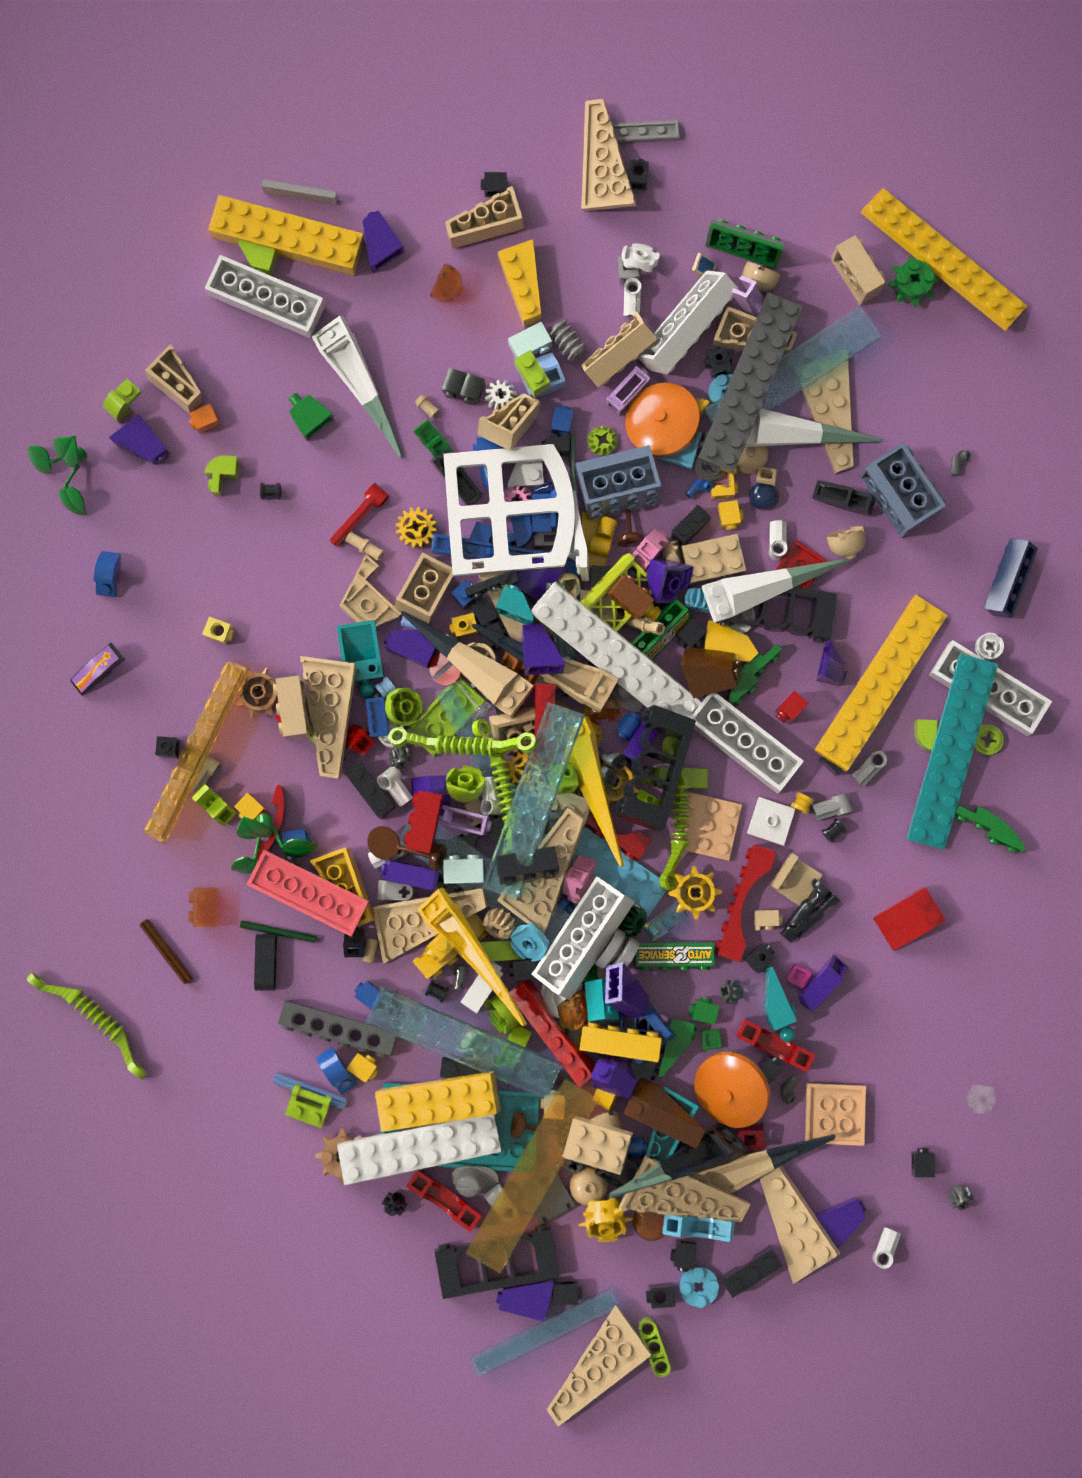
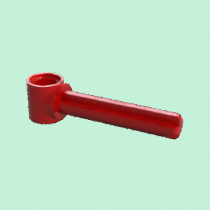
M373 483L364 494L366 499L330 538V542L334 546L338 547L374 506L376 508L381 507L389 498V494L379 485Z

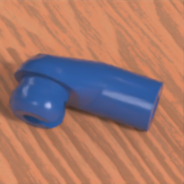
M696 480L685 492V495L693 499L698 492L711 491L713 483L707 480Z

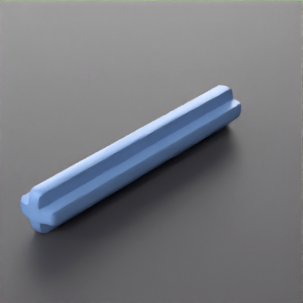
M279 1073L274 1076L273 1083L293 1090L294 1085L297 1084L301 1088L326 1097L327 1095L332 1097L330 1103L332 1106L340 1109L346 1107V1098Z

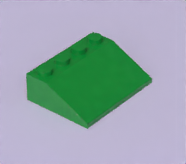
M713 219L709 226L705 246L776 269L785 242L778 237L765 236L759 231L752 232L746 230L741 225L734 226L728 224L725 220Z

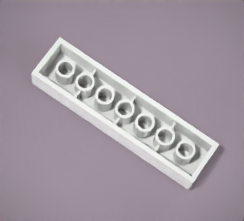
M494 1115L417 1126L337 1143L344 1185L501 1152Z

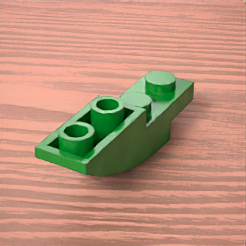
M778 644L764 656L758 652L750 662L744 665L740 671L741 679L738 681V686L731 688L727 702L737 707L744 700L742 698L744 694L748 693L750 695L758 688L756 684L759 680L755 674L760 676L767 669L765 667L767 663L771 662L773 664L781 657L779 653L782 648Z
M957 806L955 812L956 819L963 823L969 821L974 824L976 829L981 831L987 829L984 837L989 839V843L996 846L1004 845L1007 847V851L1014 854L1025 851L1026 848L1020 838L999 817L981 807L975 808V811L972 812Z

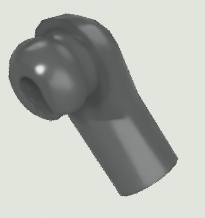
M968 450L959 451L952 457L951 476H960L961 465L971 458V453Z

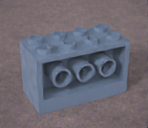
M901 443L867 465L859 475L901 538L938 515L946 506L944 497L941 493H937L934 488V482L930 477H926L923 472V466L920 462H916L911 448L905 446L904 443Z
M650 445L575 463L577 482L587 519H599L604 515H616L627 509L636 510L640 506H653L661 502V483Z

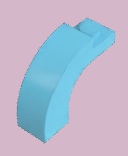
M664 1215L662 1234L675 1237H704L733 1242L735 1222L710 1217L705 1219L698 1218V1216Z

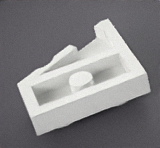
M542 460L516 462L507 484L508 488H516V485H519L520 488L544 486Z

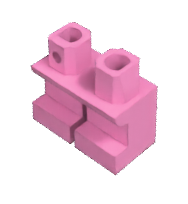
M654 529L643 539L632 554L635 558L634 561L645 571L650 564V560L656 559L669 541L667 539L669 536L662 530L658 532Z
M582 855L577 857L564 876L563 894L568 895V901L576 904L579 903L595 879L592 873L596 868L597 861Z

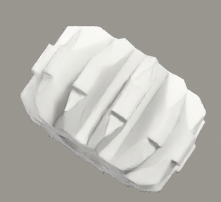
M497 380L496 386L491 383V389H486L487 396L485 401L489 402L488 407L495 406L494 410L505 407L507 402L517 396V392L512 391L514 386H507L508 382L506 380L503 382V385L500 384V380ZM502 393L504 398L500 399L498 394Z

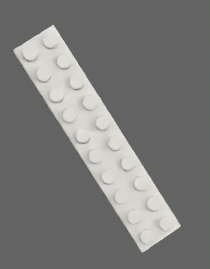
M554 582L530 610L536 618L599 669L618 678L617 683L649 708L654 704L690 718L702 703L699 698H693L688 689L558 583Z

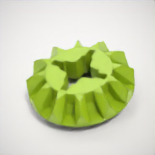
M602 425L595 427L589 433L588 446L593 453L605 456L611 454L617 447V435L611 427ZM606 435V441L608 443H602V445L599 446L598 437L602 438Z
M993 725L980 726L975 743L976 750L983 755L997 753L1003 745L1002 732ZM989 734V738L995 742L988 743L986 746L985 741L980 738H985Z

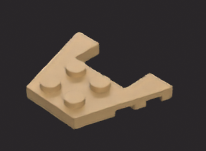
M366 554L340 603V608L356 623L375 620L376 628L403 615L400 610L395 608V605L393 606L367 581L379 568V565Z

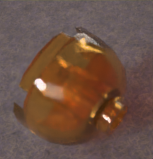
M447 263L444 264L437 276L436 283L433 284L430 297L439 302H450L455 296L459 297L464 288L461 286L462 277L459 271Z
M610 694L600 712L583 703L582 714L583 716H589L590 721L594 724L601 725V720L608 719V722H611L621 715L620 704Z
M634 1210L632 1225L640 1238L647 1241H656L665 1236V1234H662L663 1214L646 1211L642 1213Z

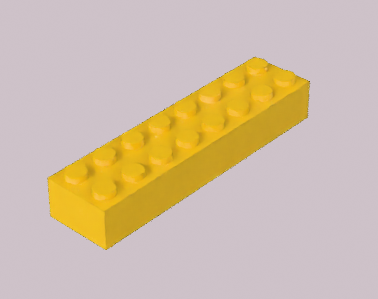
M221 195L218 196L208 228L211 237L237 245H239V240L275 249L278 256L355 276L365 243L363 233Z

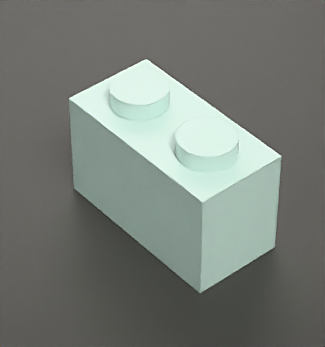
M539 322L508 338V344L517 358L529 350L532 351L533 355L548 352L550 347H552V340L543 323Z
M449 855L448 859L443 860L444 884L484 882V858H479V855H467V859H460V855Z

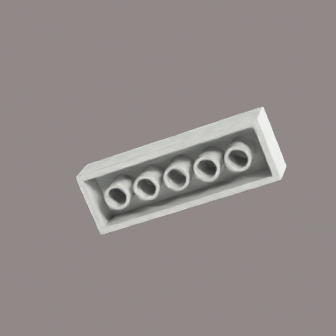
M222 255L219 256L205 286L208 296L310 339L326 306L324 299L320 296Z
M706 271L655 331L654 334L657 340L654 345L642 351L638 359L649 371L662 374L672 372L676 363L687 354V350L691 345L695 344L702 332L710 327L712 320L721 314L727 302L734 298L731 292L732 289L738 290L739 288L726 273Z
M952 640L948 643L928 676L950 688L959 654L979 659L983 658ZM997 668L985 711L1022 734L1029 736L1033 734L1052 701Z
M717 693L708 694L690 717L696 720L694 729L777 794L804 762Z
M596 876L532 975L559 996L570 1000L635 901Z

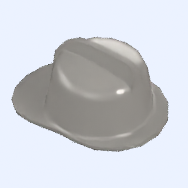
M460 1166L453 1171L451 1177L456 1190L465 1197L486 1193L496 1186L499 1181L495 1170L485 1166Z

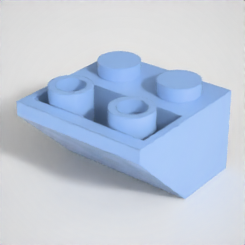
M552 352L536 358L550 380V388L533 397L523 381L528 395L535 399L566 387L565 378Z

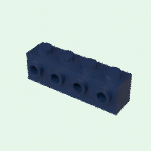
M1010 538L1005 547L1003 558L998 566L997 574L992 582V587L984 609L993 616L1013 618L1038 550L1030 541Z

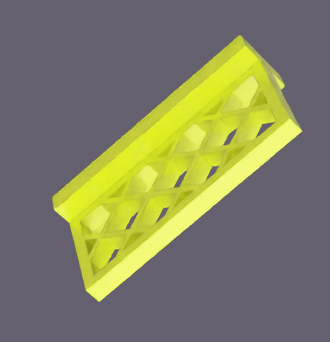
M630 553L623 555L580 601L590 610L598 608L599 618L601 619L602 608H611L612 620L603 621L612 622V628L615 631H618L631 615L625 611L623 619H615V608L621 607L615 606V602L612 599L611 606H602V597L606 595L620 576H627V570L631 566L637 571V579L635 580L640 588L641 581H647V573L634 561L635 558Z

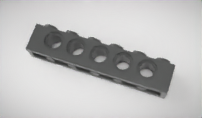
M284 1001L278 1024L283 1025L282 1029L293 1031L298 1029L301 1030L300 1034L309 1037H312V1034L319 1035L320 1040L331 1042V1039L339 1041L338 1045L344 1047L354 1045L357 1046L356 1050L368 1053V1050L375 1051L376 1056L387 1058V1055H392L398 1032L291 1001ZM298 1014L305 1016V1023L303 1025L296 1022ZM317 1019H321L324 1022L322 1030H317L314 1026ZM336 1024L343 1028L341 1035H336L333 1032V1027ZM353 1030L361 1032L362 1037L359 1041L352 1038ZM372 1035H377L380 1038L378 1046L371 1044L370 1038Z

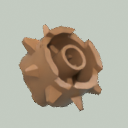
M267 667L262 673L256 672L254 674L247 669V678H244L241 684L234 685L239 690L240 696L236 706H246L250 709V718H254L257 713L265 712L269 716H273V708L279 702L273 689V684H276V680L269 676V668ZM262 689L263 695L258 697L256 691Z
M341 1128L339 1135L333 1139L325 1135L322 1137L326 1145L322 1152L315 1154V1158L322 1161L325 1168L322 1173L323 1176L331 1174L337 1176L340 1183H344L340 1159L338 1158L337 1143L360 1139L362 1136L360 1135L356 1138L347 1136L344 1128Z

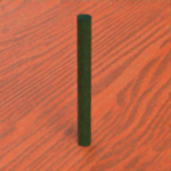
M243 920L240 923V928L276 934L277 936L316 943L317 940L316 935Z

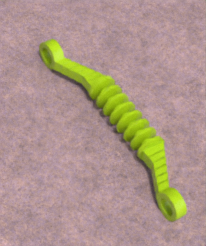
M485 719L474 721L472 731L475 737H479L480 740L486 737L489 742V735L491 733L489 723ZM503 753L495 754L494 757H490V767L497 768V770L492 772V775H498L499 777L493 781L494 783H500L499 786L495 787L496 790H502L497 797L504 798V800L499 802V805H505V808L500 811L501 813H507L506 816L502 817L507 830L502 855L516 853L517 860L520 863V856L515 851L520 817L522 816L521 813L514 812L520 807L513 805L518 799L511 798L512 795L516 794V791L509 790L515 786L514 783H508L513 777L506 775L511 769L504 768V766L509 764V760H507Z
M402 727L392 729L388 735V739L394 747H403L410 743L435 750L438 755L443 754V752L446 755H449L451 752L453 755H457L459 751L461 756L465 752L468 756H471L473 753L475 756H479L481 751L483 757L487 753L490 757H494L495 754L513 750L514 748H519L521 752L526 754L533 752L537 748L535 736L528 732L521 734L517 738L504 741H496L495 738H490L489 742L486 737H483L482 740L479 737H475L473 741L472 737H468L466 740L464 736H461L460 739L457 736H453L452 739L450 736H446L444 740V737L439 735L437 738L432 739L407 733ZM398 734H403L400 740H394ZM525 740H532L529 746H523Z
M670 736L666 737L663 741V751L673 755L677 739ZM683 768L677 785V792H675L677 800H674L672 803L677 805V807L671 809V811L677 813V815L671 817V819L677 821V823L671 824V827L676 828V831L671 832V835L676 836V838L670 840L671 855L659 880L660 887L664 891H673L676 888L677 879L674 872L690 843V840L684 839V836L690 835L689 832L684 831L685 828L690 827L684 821L690 819V817L685 815V813L690 812V809L685 808V805L691 804V802L685 800V797H689L691 794L685 792V790L690 789L691 785Z
M33 972L26 978L36 989L62 996L70 1006L77 1003L74 1010L77 1011L82 1008L81 1016L88 1013L87 1021L94 1018L92 1025L94 1026L99 1023L98 1031L105 1028L104 1036L111 1033L109 1040L120 1047L130 1072L141 1080L146 1077L148 1072L134 1061L125 1027L122 1025L116 1028L117 1020L110 1023L111 1015L104 1018L106 1011L104 1010L99 1013L100 1005L93 1008L94 1000L87 1003L89 996L86 995L82 998V989L78 990L46 984L41 977Z

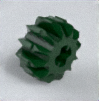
M633 904L618 926V929L626 933V936L636 937L641 932L642 927H644L647 912L641 906Z

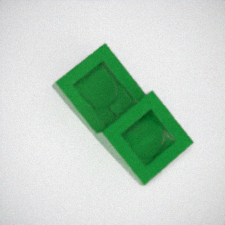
M425 419L412 430L433 457L443 449H447L449 452L453 450L428 419Z

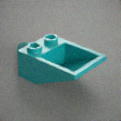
M375 620L336 626L342 662L357 664L354 683L362 682L359 687L361 696L371 697L374 694V686L369 681L385 677ZM371 665L376 667L374 672L369 671Z
M767 966L765 967L763 1012L770 1028L775 1031L781 1028V1039L785 1042H791L795 1039L796 1033L788 1025L797 1021L795 1017L798 1014L795 1007L789 1004L773 967Z

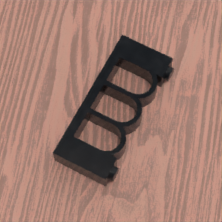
M725 574V575L721 578V580H722V579H725V578H731V577H737V576H732V575H726V574ZM794 587L779 594L787 596L784 620L781 625H773L767 620V601L759 604L758 616L754 621L745 620L740 613L716 623H720V626L728 628L736 623L742 627H752L760 623L765 630L770 632H777L786 628L794 636L808 634V638L813 639V642L824 643L831 639L837 594L801 587ZM795 598L813 601L810 624L806 630L798 629L792 622Z
M653 704L645 709L642 715L644 720L642 726L646 727V729L639 736V746L642 752L634 757L631 764L632 773L635 777L626 783L624 797L617 801L615 810H617L616 817L660 832L665 829L696 720ZM650 731H656L677 739L673 755L651 746L648 739ZM643 756H649L670 764L666 781L644 772L641 766ZM636 781L663 789L658 806L636 797L633 790Z
M546 1224L535 1226V1230H532V1235L527 1232L515 1234L509 1240V1243L502 1238L493 1237L488 1239L482 1248L474 1243H464L455 1249V1245L450 1246V1243H443L438 1245V1248H435L434 1251L443 1299L560 1277L552 1229L547 1227ZM526 1239L533 1244L538 1270L516 1274L512 1256V1245L517 1240ZM498 1244L506 1250L511 1275L489 1279L485 1261V1250L489 1246ZM473 1250L478 1254L484 1280L462 1284L458 1266V1255L462 1251Z

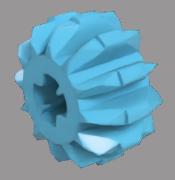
M701 588L688 589L684 597V606L694 612L710 613L703 590Z

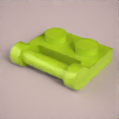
M295 1084L285 1115L322 1128L332 1097L327 1095L326 1097ZM298 1095L301 1096V1097L307 1098V1099H309V1100L315 1101V1102H317V1103L323 1104V1105L320 1106V1105H318V1104H315V1103H312V1102H310V1101L304 1100V1099H302V1098H299Z

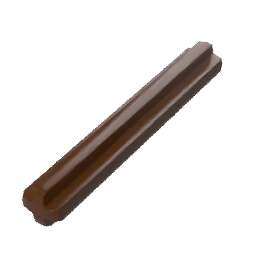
M148 919L141 922V929L182 983H189L193 977Z

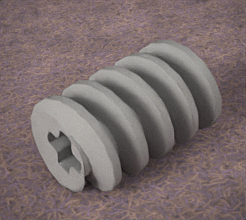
M564 319L554 325L549 332L550 338L555 339L554 343L559 345V350H564L563 355L568 356V362L571 363L582 357L587 350H583L585 343L578 344L581 337L574 338L577 332H569L572 325L565 326L568 320Z

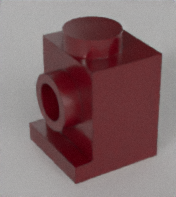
M764 1123L740 1128V1131H736V1135L747 1146L748 1150L765 1149Z

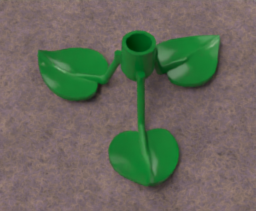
M60 436L54 439V450L59 458L53 460L50 459V455L45 448L39 445L27 447L30 461L42 473L50 472L52 470L51 464L61 460L65 461L67 466L74 467L64 484V488L59 490V497L68 510L75 514L86 515L83 496L76 488L68 486L76 471L80 468L79 464L87 459L85 450L82 447H77L76 436Z
M261 814L257 817V821L242 816L236 833L244 839L257 838L255 853L252 859L246 856L236 859L231 865V870L252 874L258 862L257 857L261 837H270L273 832L280 847L283 848V854L290 857H303L310 854L316 849L318 842L314 843L305 839L295 838L283 844L277 832V827L273 826V817L271 815Z

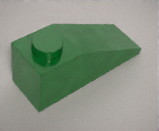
M674 1018L670 1019L669 1027L676 1036L671 1041L668 1040L664 1045L658 1076L663 1077L689 1046L691 1039L695 1040L697 1028H694V1023Z

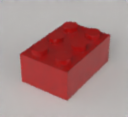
M418 790V794L414 793L412 805H415L414 813H410L408 820L411 828L410 832H406L404 844H407L406 849L431 853L434 847L444 795Z

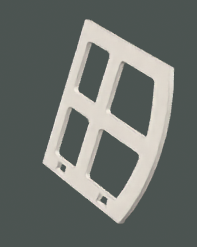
M553 444L514 447L511 451L503 448L444 454L453 577L565 566L574 535V498L568 472ZM544 461L554 483L557 496L549 499L506 502L503 491L502 465L505 463ZM486 466L490 502L482 505L460 506L457 469L460 467ZM554 512L559 514L557 534L550 553L509 555L507 517ZM491 519L494 556L492 558L465 560L462 549L461 522L464 520ZM544 558V563L532 564V559ZM484 563V568L473 569L472 564Z

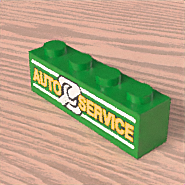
M675 599L655 620V622L664 624V633L657 635L651 632H641L631 644L653 660L693 619V616L689 609Z
M640 943L635 954V966L640 967V970H651V966H659V970H671V966H678V970H690V966H698V970H710V966H714V943Z

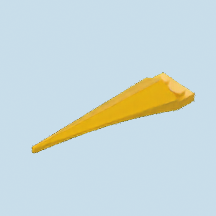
M583 716L557 732L556 736L566 763L573 764L574 770L577 771L579 788L619 866L622 867L624 862L605 792L596 733L589 716Z
M443 887L438 889L418 908L425 922L437 934L441 932L455 945L453 949L491 987L522 1026L527 1025L458 904L452 902Z

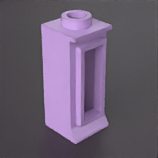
M741 276L739 279L747 292L744 293L734 288L731 292L742 312L757 317L764 299L756 285L757 282Z
M636 366L606 398L605 404L607 406L613 405L620 416L636 395L650 383L649 373L645 369H640ZM636 375L642 381L621 401L616 396Z
M443 805L442 809L445 810L443 820H439L438 824L479 835H487V832L490 833L492 828L490 816ZM454 813L482 819L481 828L452 822Z

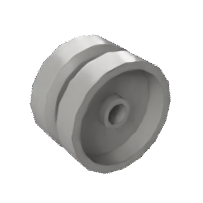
M617 928L594 964L601 969L606 968L609 964L624 963L628 967L640 943L632 937L624 942L626 933Z

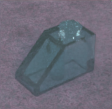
M677 900L642 926L653 942L688 917L684 910L680 913L676 912L679 905Z

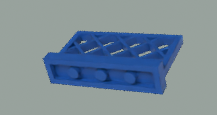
M650 1002L648 1015L634 1018V1029L639 1030V1032L651 1031L659 1033L658 1035L662 1037L661 1047L668 1040L671 1041L676 1036ZM623 1013L619 1014L621 1016V1026L619 1029L627 1031V1028H624L625 1017L629 1016ZM638 1018H645L648 1021L647 1030L637 1029ZM604 1022L607 1027L612 1025L611 1022ZM633 1058L638 1066L646 1061Z

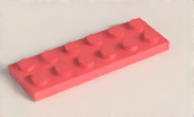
M263 850L246 884L351 937L369 903L368 900L266 850Z

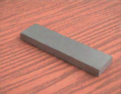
M679 120L612 123L618 144L680 140Z
M262 180L261 187L263 192L267 194L337 205L338 202L335 191Z

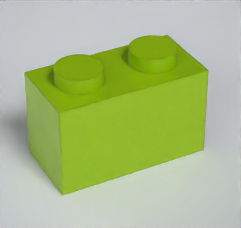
M531 350L514 359V366L533 397L550 388V380Z

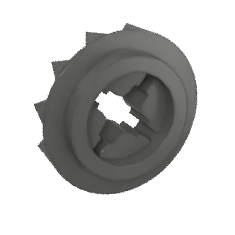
M697 457L694 468L696 474L702 480L713 481L718 480L722 476L724 471L713 467V472L710 469L704 470L707 466L706 463L698 461Z

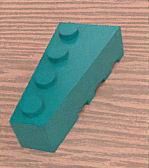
M664 1087L663 1090L693 1118L699 1105ZM653 1128L646 1156L662 1162L674 1154L680 1141Z

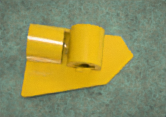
M583 511L582 531L587 546L590 567L592 565L605 566L612 546V538L617 521L604 516L599 519H587L586 512Z
M711 620L708 621L705 649L735 653L737 660L740 659V661L750 662L758 654L747 635L728 627H722Z

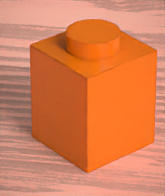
M211 404L190 412L192 419L189 422L193 430L197 429L200 434L221 425Z

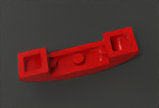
M277 784L271 803L279 805L273 826L277 827V832L280 836L286 816V796L283 786ZM274 832L271 833L268 842L260 840L258 860L263 850L270 852L276 844L277 839Z

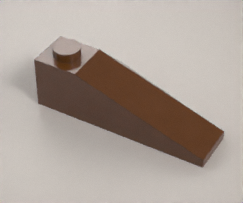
M641 1078L623 1113L696 1149L705 1132L660 1086L644 1078Z

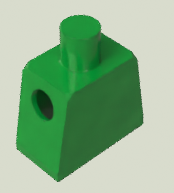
M294 393L288 399L294 406L289 410V413L306 441L334 419L332 413L311 395H307L302 399L298 393Z

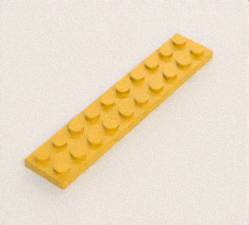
M884 188L860 212L912 256L928 264L934 274L1004 331L1010 327L1028 306Z
M916 594L914 595L814 749L815 752L844 771H848L944 622L947 614Z

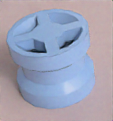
M387 676L383 678L381 683L374 685L385 698L391 691L396 689Z

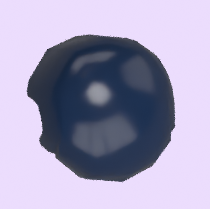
M756 483L750 489L749 499L750 503L758 510H772L778 504L779 494L777 488L773 485Z

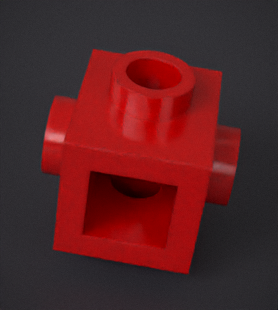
M353 723L347 730V743L345 747L352 753L356 750L361 756H364L376 742L369 737L370 733L364 726L359 728Z

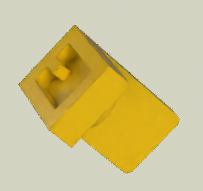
M728 473V488L725 485H718L711 489V500L734 499L735 493H738L737 481L734 482V474Z

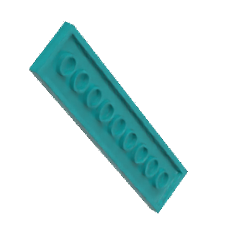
M959 654L906 837L907 840L945 850L998 668L997 663Z

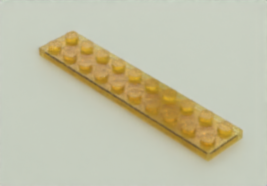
M228 660L223 665L221 675L213 685L210 698L206 700L204 710L197 718L193 732L188 736V743L180 753L176 767L171 771V778L168 784L164 786L159 802L154 806V813L145 825L144 833L161 843H166L250 670L249 668Z
M564 1079L468 1247L467 1255L501 1273L565 1160L563 1154L573 1118L580 1116L588 1119L599 1098L581 1087L579 1088L569 1080Z

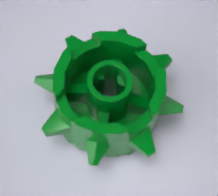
M909 257L908 262L904 263L901 267L895 265L892 267L896 272V276L887 285L895 289L894 293L897 296V302L901 300L905 303L912 302L914 307H918L919 302L925 297L934 298L930 289L934 283L939 281V278L935 277L928 264Z

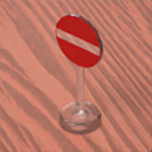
M441 652L434 655L429 665L432 679L441 685L455 683L476 709L470 716L472 723L485 718L494 709V706L489 702L479 706L458 680L461 672Z

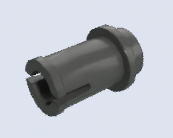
M456 965L453 968L455 974L452 988L464 990L466 973L469 970H467V966Z

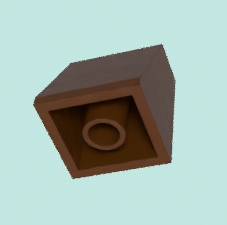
M687 647L683 653L681 668L692 697L696 698L737 687L738 681L741 679L740 671L742 670V664L740 659L737 660L735 653Z

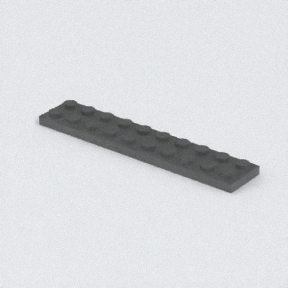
M767 293L699 454L698 461L734 474L803 306Z

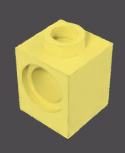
M209 617L202 635L227 645L228 641H231L234 636V627L231 624ZM219 627H223L224 633L220 636H216V629Z

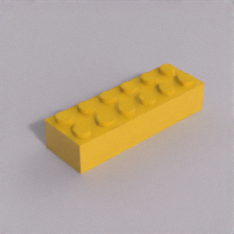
M494 1071L384 1088L375 1092L382 1132L494 1115L501 1111Z

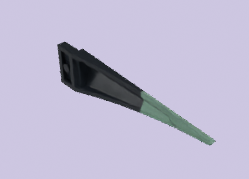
M721 1123L716 1124L705 1130L697 1149L686 1144L656 1166L611 1192L609 1198L731 1163L733 1159L746 1155L748 1148L729 1126Z

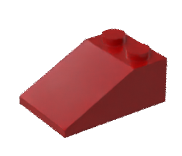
M926 887L918 889L873 917V920L893 951L946 921Z

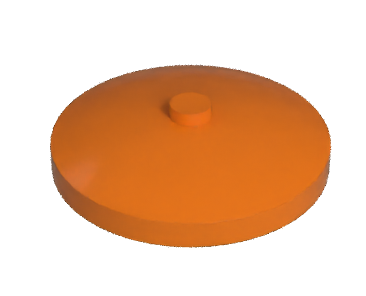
M658 383L643 389L630 403L625 418L627 434L635 447L639 448L650 445L653 457L660 458L676 455L686 449L697 436L701 423L700 409L693 395L684 387L673 383Z
M733 1052L713 1054L699 1066L695 1074L694 1089L699 1104L712 1119L725 1126L734 1128L748 1127L756 1123L768 1109L770 1103L768 1081L761 1069L743 1055Z

